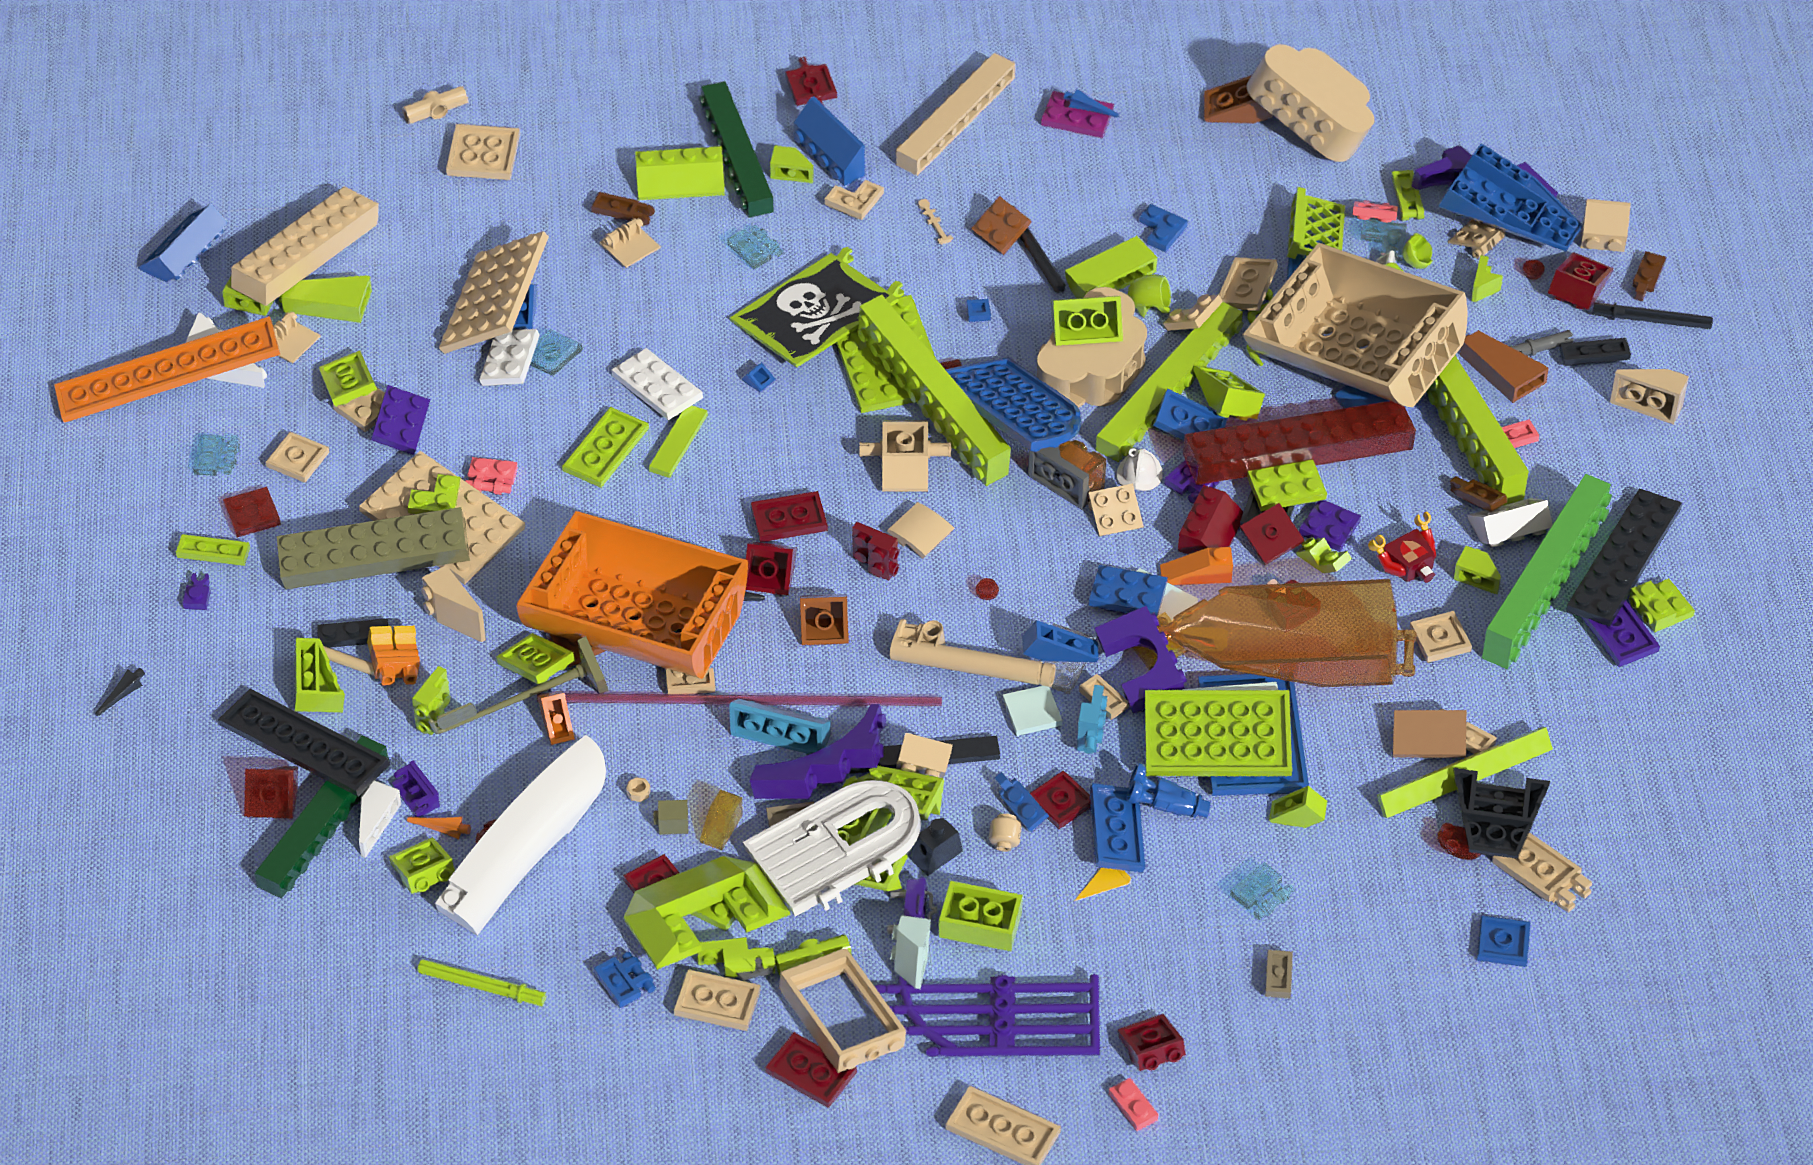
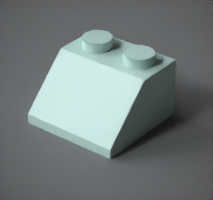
M901 916L899 925H894L892 940H896V946H892L891 960L895 961L894 971L914 988L920 989L928 961L931 920Z

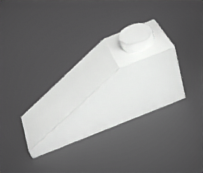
M374 781L361 795L359 845L361 856L364 858L367 857L401 806L399 790Z

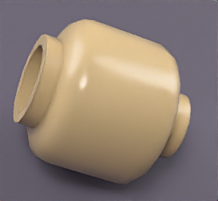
M997 815L990 823L989 842L996 846L998 851H1010L1011 848L1018 846L1020 843L1021 823L1016 820L1014 815Z

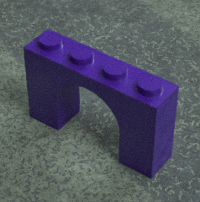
M1147 606L1094 628L1097 640L1106 657L1135 646L1149 648L1157 655V661L1149 672L1121 684L1123 694L1129 702V707L1133 714L1145 709V690L1185 689L1183 683L1187 682L1182 669L1177 670L1175 666L1178 662L1173 650L1168 651L1166 647L1168 640L1163 631L1159 632L1157 629L1159 622L1155 613L1150 614Z

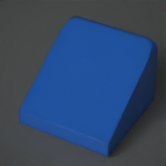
M762 362L742 378L746 384L758 392H761L776 379Z

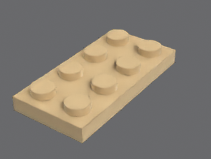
M969 1086L947 1121L946 1130L1021 1164L1041 1165L1059 1136L1061 1126Z

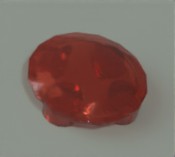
M1450 823L1442 824L1437 833V841L1448 854L1463 860H1474L1480 857L1481 854L1469 852L1464 827Z

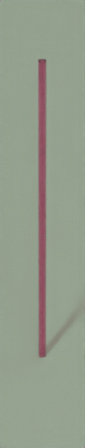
M565 693L567 703L730 704L732 701L742 699L763 705L870 706V704H880V706H942V697Z

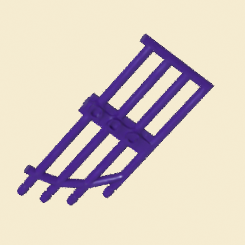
M1097 974L1090 975L1089 982L1015 983V976L998 975V977H990V983L921 984L920 989L914 988L904 978L899 976L898 984L874 985L879 994H900L903 1005L888 1006L895 1015H907L915 1026H903L906 1029V1035L925 1036L940 1046V1048H926V1056L1100 1055L1099 976ZM1089 992V1003L1015 1004V993ZM990 993V1004L913 1005L910 994ZM1090 1013V1024L1015 1025V1014ZM990 1014V1025L928 1026L920 1015ZM1090 1034V1046H1015V1035ZM942 1035H990V1046L958 1047Z

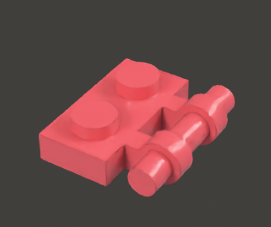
M1368 200L1363 202L1355 201L1353 207V215H1356L1358 219L1369 220L1372 217L1379 218V221L1387 223L1396 220L1398 206H1390V203L1383 202V205L1374 204Z
M472 457L468 480L465 482L480 492L490 491L497 495H502V493L511 494L518 469L517 462Z

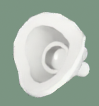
M1132 448L1129 450V455L1123 459L1117 469V479L1122 486L1133 483L1135 490H1152L1162 480V467L1157 458L1149 451L1142 448L1137 451Z

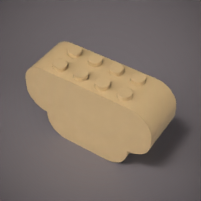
M1274 45L1265 53L1247 83L1248 93L1257 103L1319 153L1333 161L1343 162L1350 159L1374 124L1373 113L1366 106L1370 99L1366 86L1331 57L1318 49L1304 48L1301 51H1297L1287 45Z
M1095 288L1089 291L1083 298L1121 296L1123 341L1055 346L1054 333L1052 332L1050 340L1041 346L1038 353L1037 377L1070 399L1078 408L1085 403L1100 407L1116 403L1145 366L1144 343L1147 339L1146 325L1140 319L1134 317L1135 305L1133 300L1125 293L1113 288Z

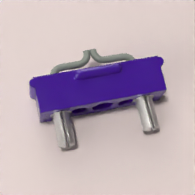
M924 877L920 879H907L906 889L892 890L890 893L891 898H905L904 916L925 919L928 895L929 907L932 910L928 914V919L931 920L932 914L937 913V907L932 905L933 894L928 891ZM894 925L887 926L888 934L893 933Z

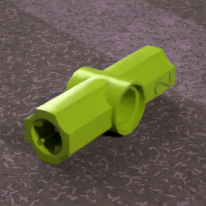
M843 934L823 941L812 938L802 942L796 949L774 955L778 974L780 975L783 971L847 948L852 955L848 937Z

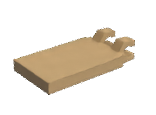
M1530 832L1518 859L1493 856V864L1546 901L1553 903L1556 901L1558 906L1568 913L1575 908L1573 901L1576 899V896L1569 891L1571 887L1576 894L1584 899L1591 894L1589 887L1592 886V882L1581 874L1582 868Z

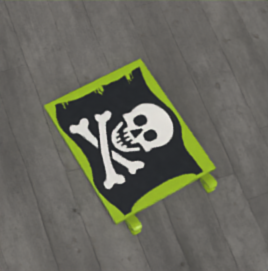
M844 247L837 256L832 253L826 255L730 317V321L797 368L859 328L858 317L861 305L880 295H883L891 306L899 302L898 298L904 295V290L900 288L903 287V283L894 281L888 290H885L847 264L854 260V257L850 255L853 251L849 247Z

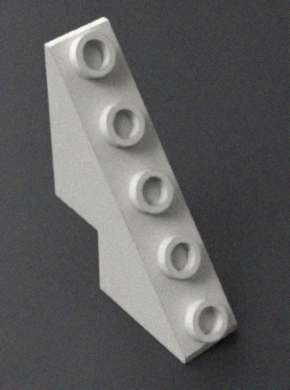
M198 313L186 343L223 330H218L209 317ZM252 363L208 377L207 379L264 388V379L267 378V374L262 367Z

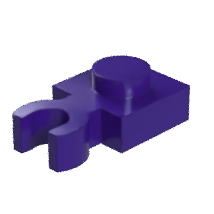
M193 573L191 576L192 585H186L183 608L207 610L211 594L209 574L205 573L203 580H197L196 573Z

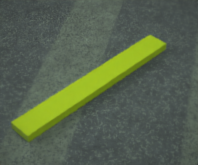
M1542 726L1377 794L1383 817L1389 818L1457 790L1453 772L1454 768L1478 771V781L1553 750L1547 727Z

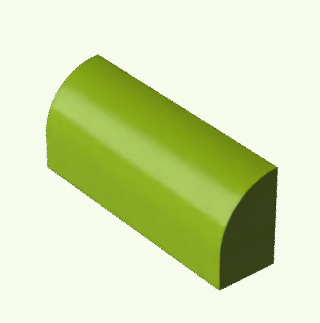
M1135 236L1066 269V281L1075 298H1083L1089 291L1100 287L1120 290L1130 285L1132 281L1139 277L1155 273L1157 256L1138 236Z

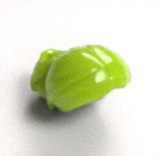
M1419 233L1413 234L1403 247L1404 260L1416 269H1425L1431 265L1433 260H1431L1432 247L1423 235Z

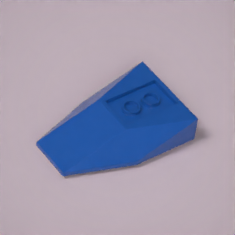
M1480 143L1438 206L1499 230L1563 251L1568 250L1583 227V224L1535 177Z

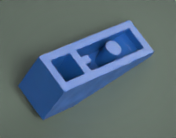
M1038 620L1022 636L1023 654L1041 661L1097 662L1099 660L1098 641Z

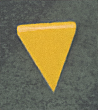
M1101 868L1074 901L1131 884V877L1125 870Z

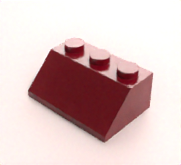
M1203 485L1179 532L1178 552L1189 555L1206 548L1230 547L1239 530L1240 521L1244 513L1243 510L1225 491Z

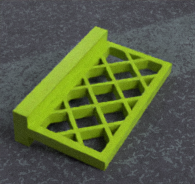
M1297 187L1291 202L1287 257L1296 259L1297 254L1308 256L1313 249L1306 248L1304 245L1310 244L1315 248L1318 244L1317 240H1321L1327 246L1342 250L1345 205L1306 195L1305 188ZM1308 204L1315 205L1317 208L1312 209ZM1329 210L1338 211L1339 213L1334 215ZM1323 213L1327 218L1323 219L1318 214ZM1312 217L1316 222L1312 223L1307 218ZM1333 222L1337 227L1332 228L1328 223ZM1322 226L1326 231L1321 232L1317 227ZM1311 230L1315 235L1310 236L1306 231ZM1332 236L1336 241L1331 242L1327 237Z

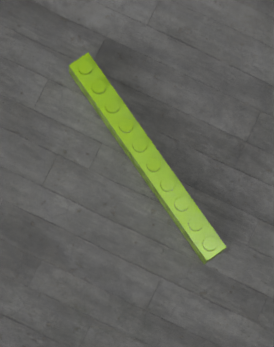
M1222 302L1199 328H1194L1096 436V451L1116 462H1119L1124 456H1128L1129 450L1143 439L1146 431L1154 427L1153 424L1167 388L1182 395L1184 389L1190 387L1196 377L1193 370L1194 366L1206 367L1211 360L1216 359L1222 347H1226L1229 344L1232 336L1241 331L1243 327V312Z

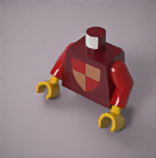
M1428 512L1423 513L1425 522L1421 521L1419 514L1414 518V523L1421 527L1420 531L1416 528L1386 545L1385 538L1382 535H1377L1375 541L1374 539L1369 541V549L1377 551L1376 556L1386 573L1400 577L1405 582H1410L1420 577L1425 583H1428L1434 578L1435 573L1432 571L1436 558V548L1431 528L1427 526L1431 521V515Z

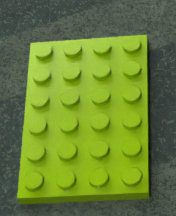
M912 295L899 297V302L892 307L935 357ZM859 328L836 342L861 413L914 403L905 388L898 385L895 376L885 369L880 358L873 355L870 346L860 339L858 335Z
M1145 690L1146 776H1292L1289 690Z

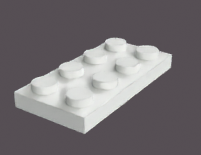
M647 348L611 370L612 376L667 420L703 399V393L700 389Z

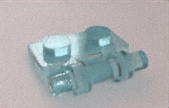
M757 225L751 227V233L743 229L727 238V245L753 269L770 261L771 254L774 253L777 257L783 254L780 244L775 239L768 237V233Z
M200 435L193 466L194 475L217 476L218 469H223L225 475H230L232 469L236 466L237 460L235 455L239 452V437L231 435L230 440L224 443L223 436ZM221 454H226L224 458H221Z
M1264 862L1230 890V896L1247 910L1253 905L1259 907L1254 912V916L1260 920L1264 916L1272 914L1277 905L1285 903L1289 899V895L1294 892V888L1290 884H1287L1284 888L1281 887L1279 884L1282 882V876ZM1271 892L1274 896L1269 900L1265 899L1264 896Z

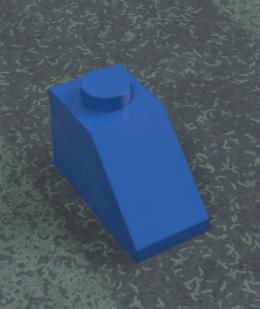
M530 283L513 328L533 329L537 304V284Z

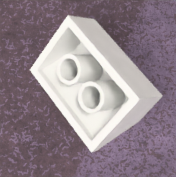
M1534 498L1503 505L1493 512L1484 510L1467 515L1480 542L1490 544V547L1503 545V541L1511 539V541L1525 539V535L1530 533L1533 536L1544 534L1546 529L1551 528L1553 525L1548 501Z

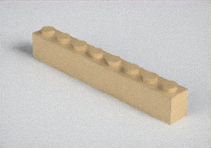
M996 53L989 59H985L982 65L976 71H973L970 77L964 83H961L958 89L952 95H949L946 101L940 107H937L928 119H925L921 126L915 132H912L903 144L897 147L895 152L896 165L918 176L1015 79V63Z

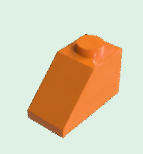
M559 690L538 695L542 719L550 744L574 740L565 693Z

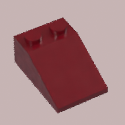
M1573 252L1556 269L1548 293L1559 301L1566 300L1573 303L1578 309L1589 310L1597 300L1614 268Z

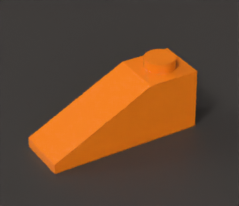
M1231 547L1206 548L1160 565L1161 576L1168 577L1167 582L1171 585L1232 583L1233 559Z

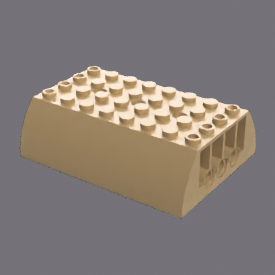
M1318 243L1243 333L1247 344L1257 353L1403 406L1414 407L1463 346L1467 328V301L1465 292ZM1333 332L1331 335L1323 336L1324 334H1329Z

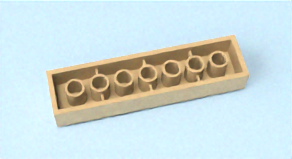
M345 186L233 265L231 267V288L267 306L378 224V203Z

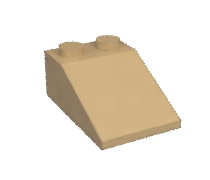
M1669 369L1617 370L1610 403L1674 424L1683 407L1689 376Z
M446 565L423 576V588H421V591L425 598L423 606L429 616L432 615L438 623L480 642L485 641L483 612Z

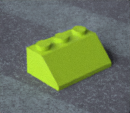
M1121 296L1051 300L1055 346L1123 341Z

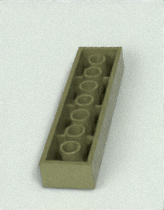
M461 507L277 536L280 578L286 590L470 561L466 521Z

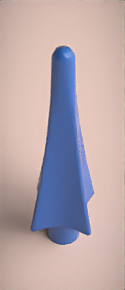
M1077 88L1074 93L1066 91L1063 99L1071 101L1070 108L1093 111L1116 118L1119 117V113L1100 104Z

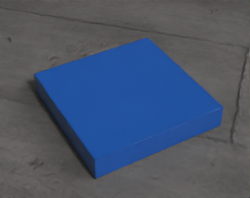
M1481 915L1477 961L1527 967L1531 922Z

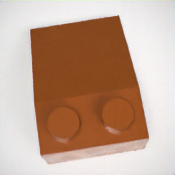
M1252 75L1204 91V120L1206 122L1254 124L1272 118L1273 115L1257 103L1248 93L1247 83Z

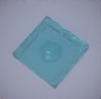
M550 329L538 339L530 366L554 376L583 350L582 344Z

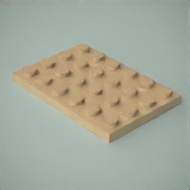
M544 231L530 234L518 240L515 239L510 243L498 245L487 251H480L475 256V261L468 273V278L455 305L453 315L449 319L446 332L442 337L439 349L444 354L512 331L549 237Z
M419 451L359 505V511L373 521L414 515L408 513L411 489L434 492L438 474L457 475L422 451ZM461 479L456 508L461 507L465 517L470 561L439 565V567L442 568L447 565L455 577L465 585L525 529V522Z

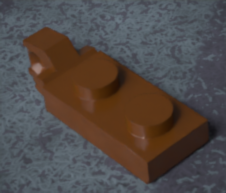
M1645 251L1633 280L1632 286L1637 288L1635 300L1643 302L1647 291L1654 292L1665 266L1666 256Z
M1455 476L1449 480L1450 491L1457 497L1489 512H1493L1507 503L1506 494L1474 479L1467 482Z

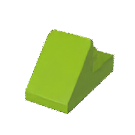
M1480 255L1473 287L1472 302H1477L1501 290L1503 276L1491 273L1492 266H1488L1489 256Z

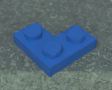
M1151 203L1139 218V223L1154 229L1147 238V244L1165 253L1188 226L1187 219Z

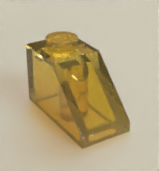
M720 789L709 808L700 843L723 850L743 816L742 797Z

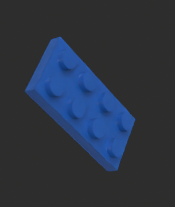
M1092 783L1089 790L1096 867L1143 873L1146 866L1140 802L1132 804L1126 801L1129 788Z

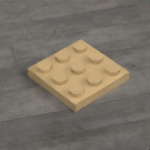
M456 124L446 167L447 176L511 180L520 138V128Z

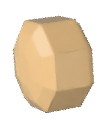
M636 777L628 781L626 793L631 801L641 802L649 798L651 790L650 784L646 779Z

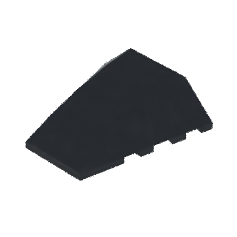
M1454 768L1453 772L1469 852L1518 859L1551 781L1526 778L1525 788L1519 789L1477 783L1478 771Z

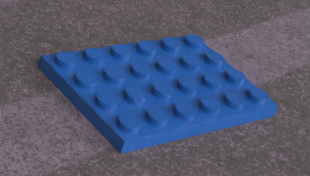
M1293 672L1198 676V688L1277 682L1278 690H1289L1292 776H1210L1212 796L1292 793L1309 786Z

